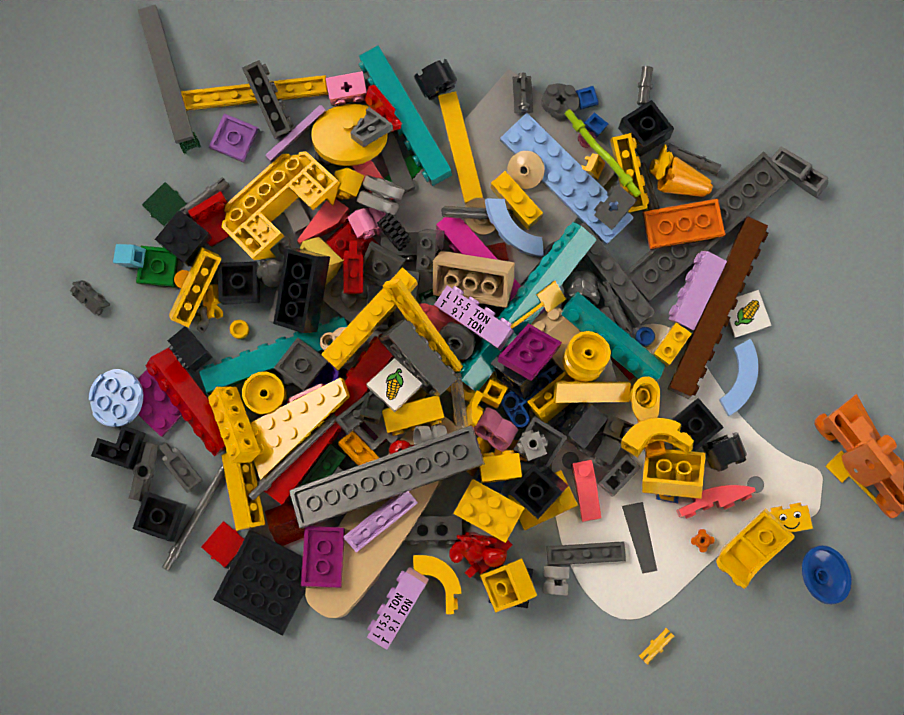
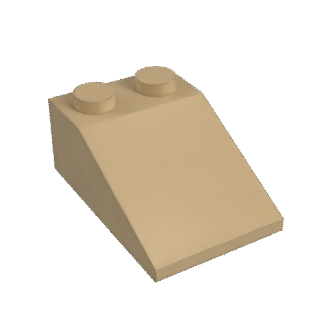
M556 306L548 313L545 310L531 325L562 342L551 360L564 373L563 354L571 339L580 331L561 315L562 310Z

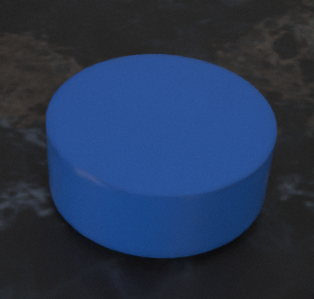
M642 327L636 332L635 340L643 347L649 346L655 340V333L649 327Z

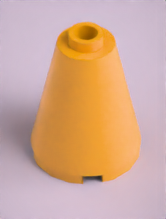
M673 156L671 165L666 168L664 178L658 180L657 188L664 193L705 197L711 193L713 184H711V180L678 157Z

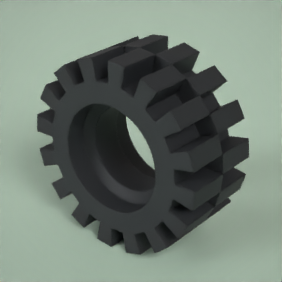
M388 213L377 222L381 231L397 249L402 248L411 240L405 228L402 227L401 223L391 213Z

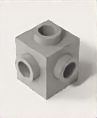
M533 430L522 433L523 437L519 439L520 443L517 446L520 454H525L527 462L547 454L544 447L547 446V442L543 434L540 435L539 431L534 433ZM529 442H534L535 447H530Z

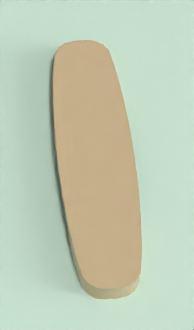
M446 417L445 419H441L442 423L437 424L444 425L446 427L447 434L459 430L458 427ZM427 423V424H423V425H422V426H429V428H431L430 423ZM410 428L400 440H405L410 445H414V431ZM444 479L409 491L418 503L357 553L344 539L342 588L307 586L305 597L308 604L315 611L328 618L346 616L378 580L380 573L401 546L426 508L435 490ZM390 498L348 512L338 527L345 528L346 535Z

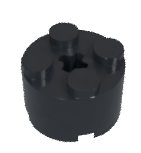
M444 59L443 63L441 60H438L422 69L423 73L420 76L418 73L414 75V79L423 96L428 98L429 101L438 97L439 92L443 90L448 92L455 88L454 84L457 81L447 59Z
M738 432L732 433L733 437L728 438L727 435L716 438L707 443L708 447L702 446L710 469L720 472L729 468L728 465L731 463L740 464L746 461L745 456H747Z

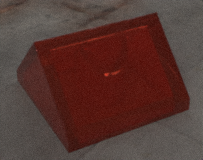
M292 501L288 502L287 505H280L265 511L269 530L276 543L285 546L304 538L305 528H299Z

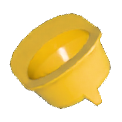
M641 377L631 388L629 399L635 417L639 421L657 418L659 415L660 388L653 378Z

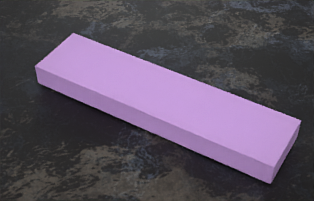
M319 105L266 154V159L269 162L275 160L309 129L319 116L326 111L323 106Z
M409 491L393 496L343 537L357 553L418 502Z

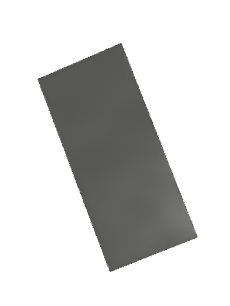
M643 502L622 506L642 574L657 571Z

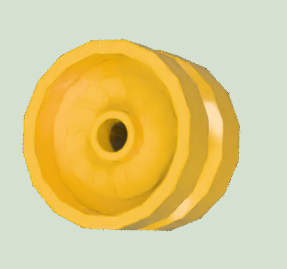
M586 331L576 334L569 342L563 354L562 363L565 371L569 376L578 381L589 382L595 380L600 376L610 360L611 351L609 344L602 336L594 332Z
M257 372L245 381L242 388V398L245 405L251 411L265 416L285 406L287 389L275 374ZM263 391H266V392H267V396L263 397V393H262V392H263Z

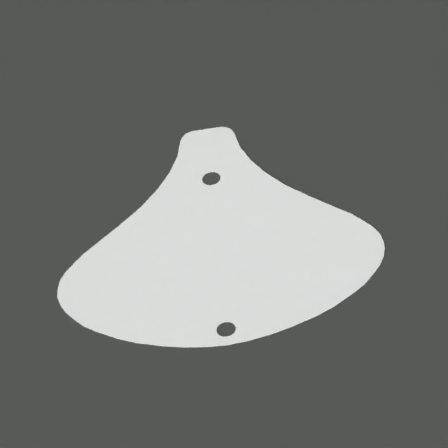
M645 324L633 328L634 331L631 334L627 331L635 339L636 332L640 328H651L655 333V340L651 345L644 348L653 354L671 328L660 324ZM687 341L667 368L664 367L662 376L656 381L660 388V409L657 418L671 420L691 402L699 398L724 427L704 445L708 447V442L724 435L731 438L733 437L732 433L738 432L747 453L745 462L740 464L731 463L728 465L729 468L720 472L710 469L705 457L702 490L726 485L747 486L748 480L753 476H758L763 480L764 488L759 493H751L752 497L745 501H741V499L734 501L735 505L724 510L723 507L717 508L715 502H713V507L704 511L700 508L695 511L696 515L686 519L685 516L679 517L676 510L692 503V498L679 496L677 504L656 500V494L642 493L645 450L637 458L623 448H620L612 464L603 467L595 462L596 458H590L576 449L575 445L565 440L552 461V471L554 473L559 470L562 471L578 504L572 469H568L563 465L562 457L567 452H573L577 454L579 462L592 460L601 518L582 522L579 504L555 516L562 545L624 541L626 561L570 564L584 592L603 611L619 619L632 620L643 618L673 599L707 565L719 556L722 548L765 508L771 512L770 508L782 506L784 510L790 508L789 504L801 502L802 506L808 505L810 517L816 515L820 509L823 483L821 472L817 468L793 460L775 449L756 433L738 411L728 416L719 401L720 398L725 396V393L708 368L704 378H700L697 383L700 387L695 396L692 395L687 399L667 390L687 347ZM612 362L616 381L630 382L631 386L634 385L638 378L633 377L629 381ZM630 399L629 402H587L596 407L601 413L611 414L634 425L638 423L633 413ZM596 433L595 437L602 440L603 435ZM663 441L665 449L672 450L673 445ZM702 446L696 452L704 453ZM627 454L641 468L615 496L611 497L598 482ZM643 502L657 566V571L644 574L642 573L622 509L624 505ZM700 529H705L706 533L714 537L715 540L713 544L708 546L706 552H700L699 548L691 543V538L695 537Z

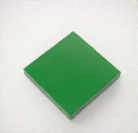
M141 245V248L146 249L143 268H138L136 283L175 287L174 277L177 273L178 259L165 248Z

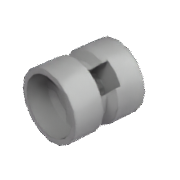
M444 425L431 426V428L429 426H416L413 434L414 446L446 435V427Z
M544 566L546 581L543 582V594L568 595L569 584L566 583V580L569 578V567Z

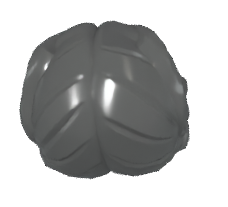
M283 237L278 243V250L283 256L285 255V249L291 248L289 237ZM266 259L259 260L258 279L270 288L280 285L283 262L273 259L268 261Z
M573 271L562 284L564 289L563 295L566 298L561 304L562 309L577 292L590 297L588 301L598 308L600 302L599 281L589 271Z

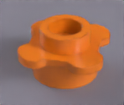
M700 529L698 534L691 538V543L696 545L700 552H706L708 546L715 541L714 537L709 536L705 529Z

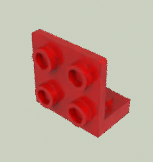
M221 191L188 210L193 220L212 236V239L208 242L211 247L229 237L222 228V221L225 220L226 216L224 211L225 205L228 202Z
M349 220L325 241L342 260L344 251H349V241H357V251H362L363 258L371 241L378 244L373 237L364 239V237L357 238Z

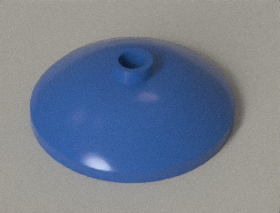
M823 545L814 547L806 553L802 562V576L812 596L818 601L829 605L845 600L850 592L852 581L850 569L843 556L835 549Z

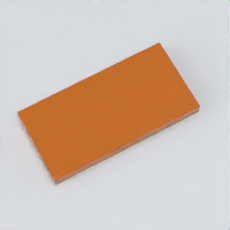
M718 199L649 210L642 213L650 250L725 236Z

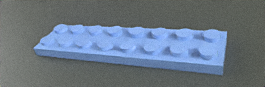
M528 113L519 119L500 138V141L514 155L520 151H532L540 156L545 167L542 182L583 223L586 222L593 233L605 245L633 220L634 217L627 212L616 227L611 230L594 216L596 213L595 207L600 201L603 203L608 198L606 194L608 192L591 175L583 170L582 166ZM617 201L609 204L611 206L610 211H617L619 209Z

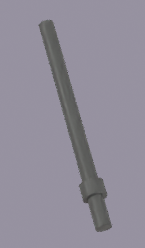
M333 413L270 475L261 479L258 482L259 485L249 494V497L255 500L264 490L267 491L272 486L271 483L336 422L337 416Z
M222 465L176 544L170 548L169 556L162 566L163 569L169 571L175 559L179 558L182 553L183 545L225 475Z

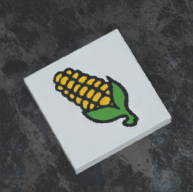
M759 290L736 297L738 303L735 309L730 310L728 314L731 317L729 325L734 338L771 326Z
M394 358L367 383V387L391 410L396 412L422 387V383Z

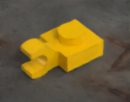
M211 284L208 286L202 302L203 306L207 307L208 319L214 318V313L216 314V319L223 317V311L217 305L220 303L218 284Z

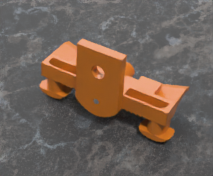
M857 394L827 416L825 413L819 415L815 419L814 424L820 434L828 441L838 439V442L846 449L847 452L842 455V462L850 476L865 487L874 484V487L879 491L876 497V503L889 518L897 517L904 511V461L893 452L897 448L895 440L889 435L880 437Z

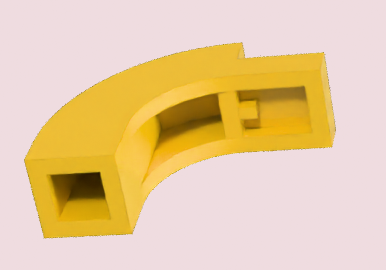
M651 418L641 421L629 429L621 440V448L638 458L648 444L655 441H665L689 454L693 448L694 440L687 433L680 432V423L666 418Z
M413 555L415 571L422 575L434 576L441 581L446 592V614H454V610H458V598H454V594H461V587L453 569L436 557Z

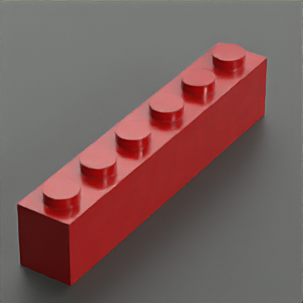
M169 347L150 357L145 365L148 373L155 378L160 389L165 391L171 403L181 412L183 419L191 425L194 433L201 438L206 449L214 457L226 450L212 407L209 404V399L180 364Z

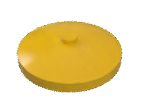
M343 104L335 106L319 116L312 128V142L315 151L324 160L336 165L352 166L365 163L376 157L385 147L388 133L362 147L351 139L350 132L357 126L359 119L365 117L366 109L369 107L361 104Z

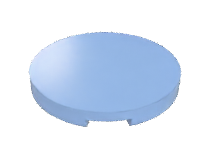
M113 369L100 374L93 382L89 392L93 416L101 424L111 427H121L132 422L139 414L143 404V390L139 380L132 373L121 369Z

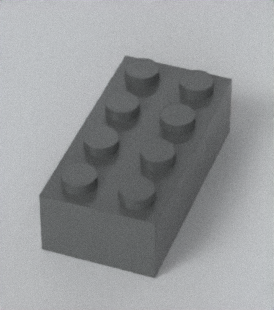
M402 320L395 322L378 339L396 360L422 383L421 388L428 396L441 395L457 380L454 376V370L441 361L442 357L438 352L432 351L428 346L429 342L423 336L418 335L415 331L416 327L410 321Z

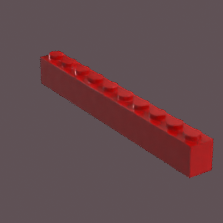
M379 334L378 337H373L369 343L370 348L359 356V363L355 368L352 367L347 372L345 384L350 397L334 412L337 417L371 391L367 387V383L395 358L378 339L382 334ZM333 413L329 414L323 421L325 422ZM337 422L323 433L264 492L281 505H287L291 500L289 490L295 489L301 484L328 446L333 443L341 432L342 428Z

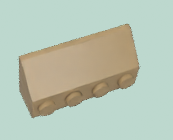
M440 251L433 260V295L440 296L447 285L451 288L456 286L464 292L463 296L467 299L471 296L479 303L507 308L514 282L515 263Z

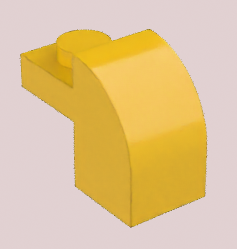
M493 374L480 401L498 409L508 387L497 380Z

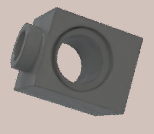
M605 435L592 457L596 458L595 462L603 467L605 465L610 466L619 452L621 444Z

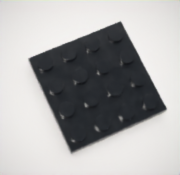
M249 529L213 600L283 636L306 592L307 586H301L303 556Z

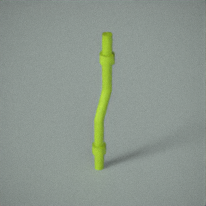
M571 109L567 110L564 114L573 124L574 130L577 133L579 132L590 147L610 165L620 178L621 184L627 187L635 198L638 197L641 192L633 183L632 177L626 174L615 159L595 141L585 128L586 125L583 121L579 120Z

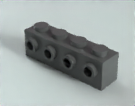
M260 60L242 67L274 139L289 134L292 131L291 127L294 125L290 116L286 117L283 112L286 107L282 99L278 100L275 94L278 90L274 81L270 82L267 75L270 72L266 64L262 65Z

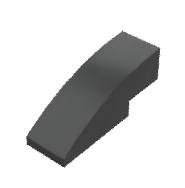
M782 146L771 158L791 181L816 198L819 197L828 185L827 176L813 169L812 164Z

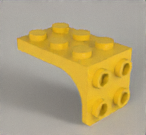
M765 508L722 548L716 560L717 565L721 571L726 572L732 577V581L737 586L745 589L754 575L791 542L795 536Z

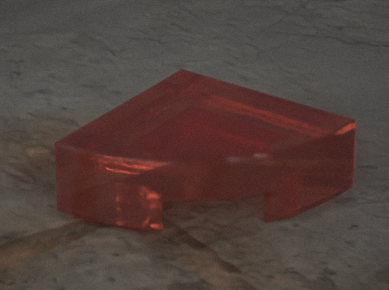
M505 242L486 246L498 260L509 261Z

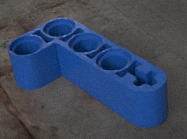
M555 365L538 375V380L545 379L549 385L552 382L551 377L557 372L556 370L558 369L559 372L561 370ZM539 385L532 391V396L525 400L513 391L503 397L501 402L502 409L517 429H523L527 426L529 415L523 406L528 404L527 401L544 389L539 387ZM511 398L515 401L516 405L513 408H508L505 405V400ZM523 415L526 421L524 424L519 425L515 422V417Z

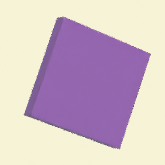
M224 113L209 148L244 163L259 128Z

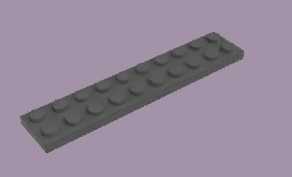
M762 152L708 199H718L725 235L789 180L765 152ZM723 237L651 249L624 273L641 295L650 302L694 263L698 253L708 251Z
M468 426L289 491L299 528H305L485 465L474 427Z

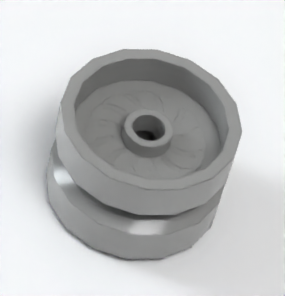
M366 175L363 186L373 192L360 191L357 201L376 210L396 215L399 204L389 198L402 199L405 189L388 180Z

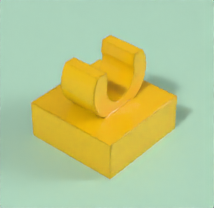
M592 153L591 157L586 156L584 158L588 162L587 166H581L589 175L598 180L606 163L598 154Z

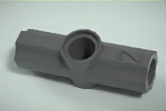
M142 442L137 465L133 469L134 477L128 499L142 501L145 492L149 491L151 479L155 474L154 466L159 445ZM143 467L148 469V474L145 477L140 475V470Z

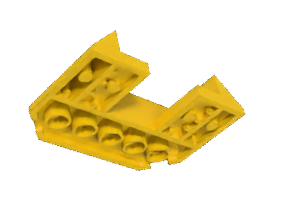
M306 151L299 152L298 155L281 154L226 203L224 210L226 216L225 220L222 221V228L253 260L275 258L276 256L270 249L284 235L271 222L297 198H300L312 210L317 208L325 199L333 206L340 182Z

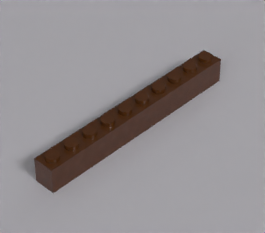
M749 216L743 221L726 258L725 267L691 335L667 390L687 399L697 394L700 387L697 383L700 378H704L707 372L705 365L707 361L712 360L715 351H713L715 343L719 344L723 336L720 332L730 321L731 317L728 314L730 310L735 309L738 303L736 299L738 292L742 293L746 285L743 281L746 276L749 277L754 267L751 263L753 259L756 260L761 252V249H759L760 243H764L769 234L766 232L768 225Z

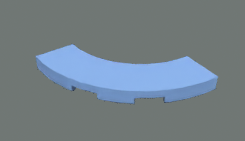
M485 199L491 224L493 223L499 232L498 235L508 245H512L519 252L526 255L544 256L542 237L528 234L514 223L506 208L505 199Z
M751 339L733 348L738 363L737 379L730 391L719 399L728 416L735 413L747 402L756 385L758 358Z

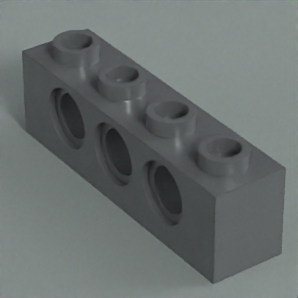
M459 516L419 517L404 541H407V545H419V541H427V545H438V541H446V544H455L461 541L457 539V535H462V518ZM424 525L428 528L426 536H419L417 534L419 526ZM444 525L447 527L448 532L445 536L437 534L438 526Z

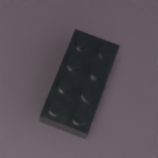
M300 248L285 249L273 324L301 333L318 332L330 256Z

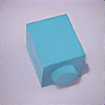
M116 244L113 263L123 267L143 268L146 249L136 245Z

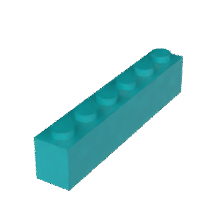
M579 292L565 304L561 315L581 332L590 331L602 336L609 344L610 356L636 378L651 377L657 381L662 376L665 364Z

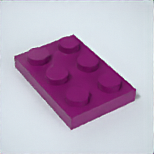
M528 323L499 355L498 362L532 381L558 351L562 342Z
M146 369L138 378L143 390V404L138 415L158 435L163 437L182 417V414L171 403L168 395L160 389L158 382Z
M305 527L301 586L342 588L343 536H345V528Z

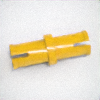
M667 628L655 640L652 639L650 641L651 644L638 655L643 660L649 654L644 660L647 665L659 652L662 653L664 651L663 648L675 637L670 633L665 638L670 632Z

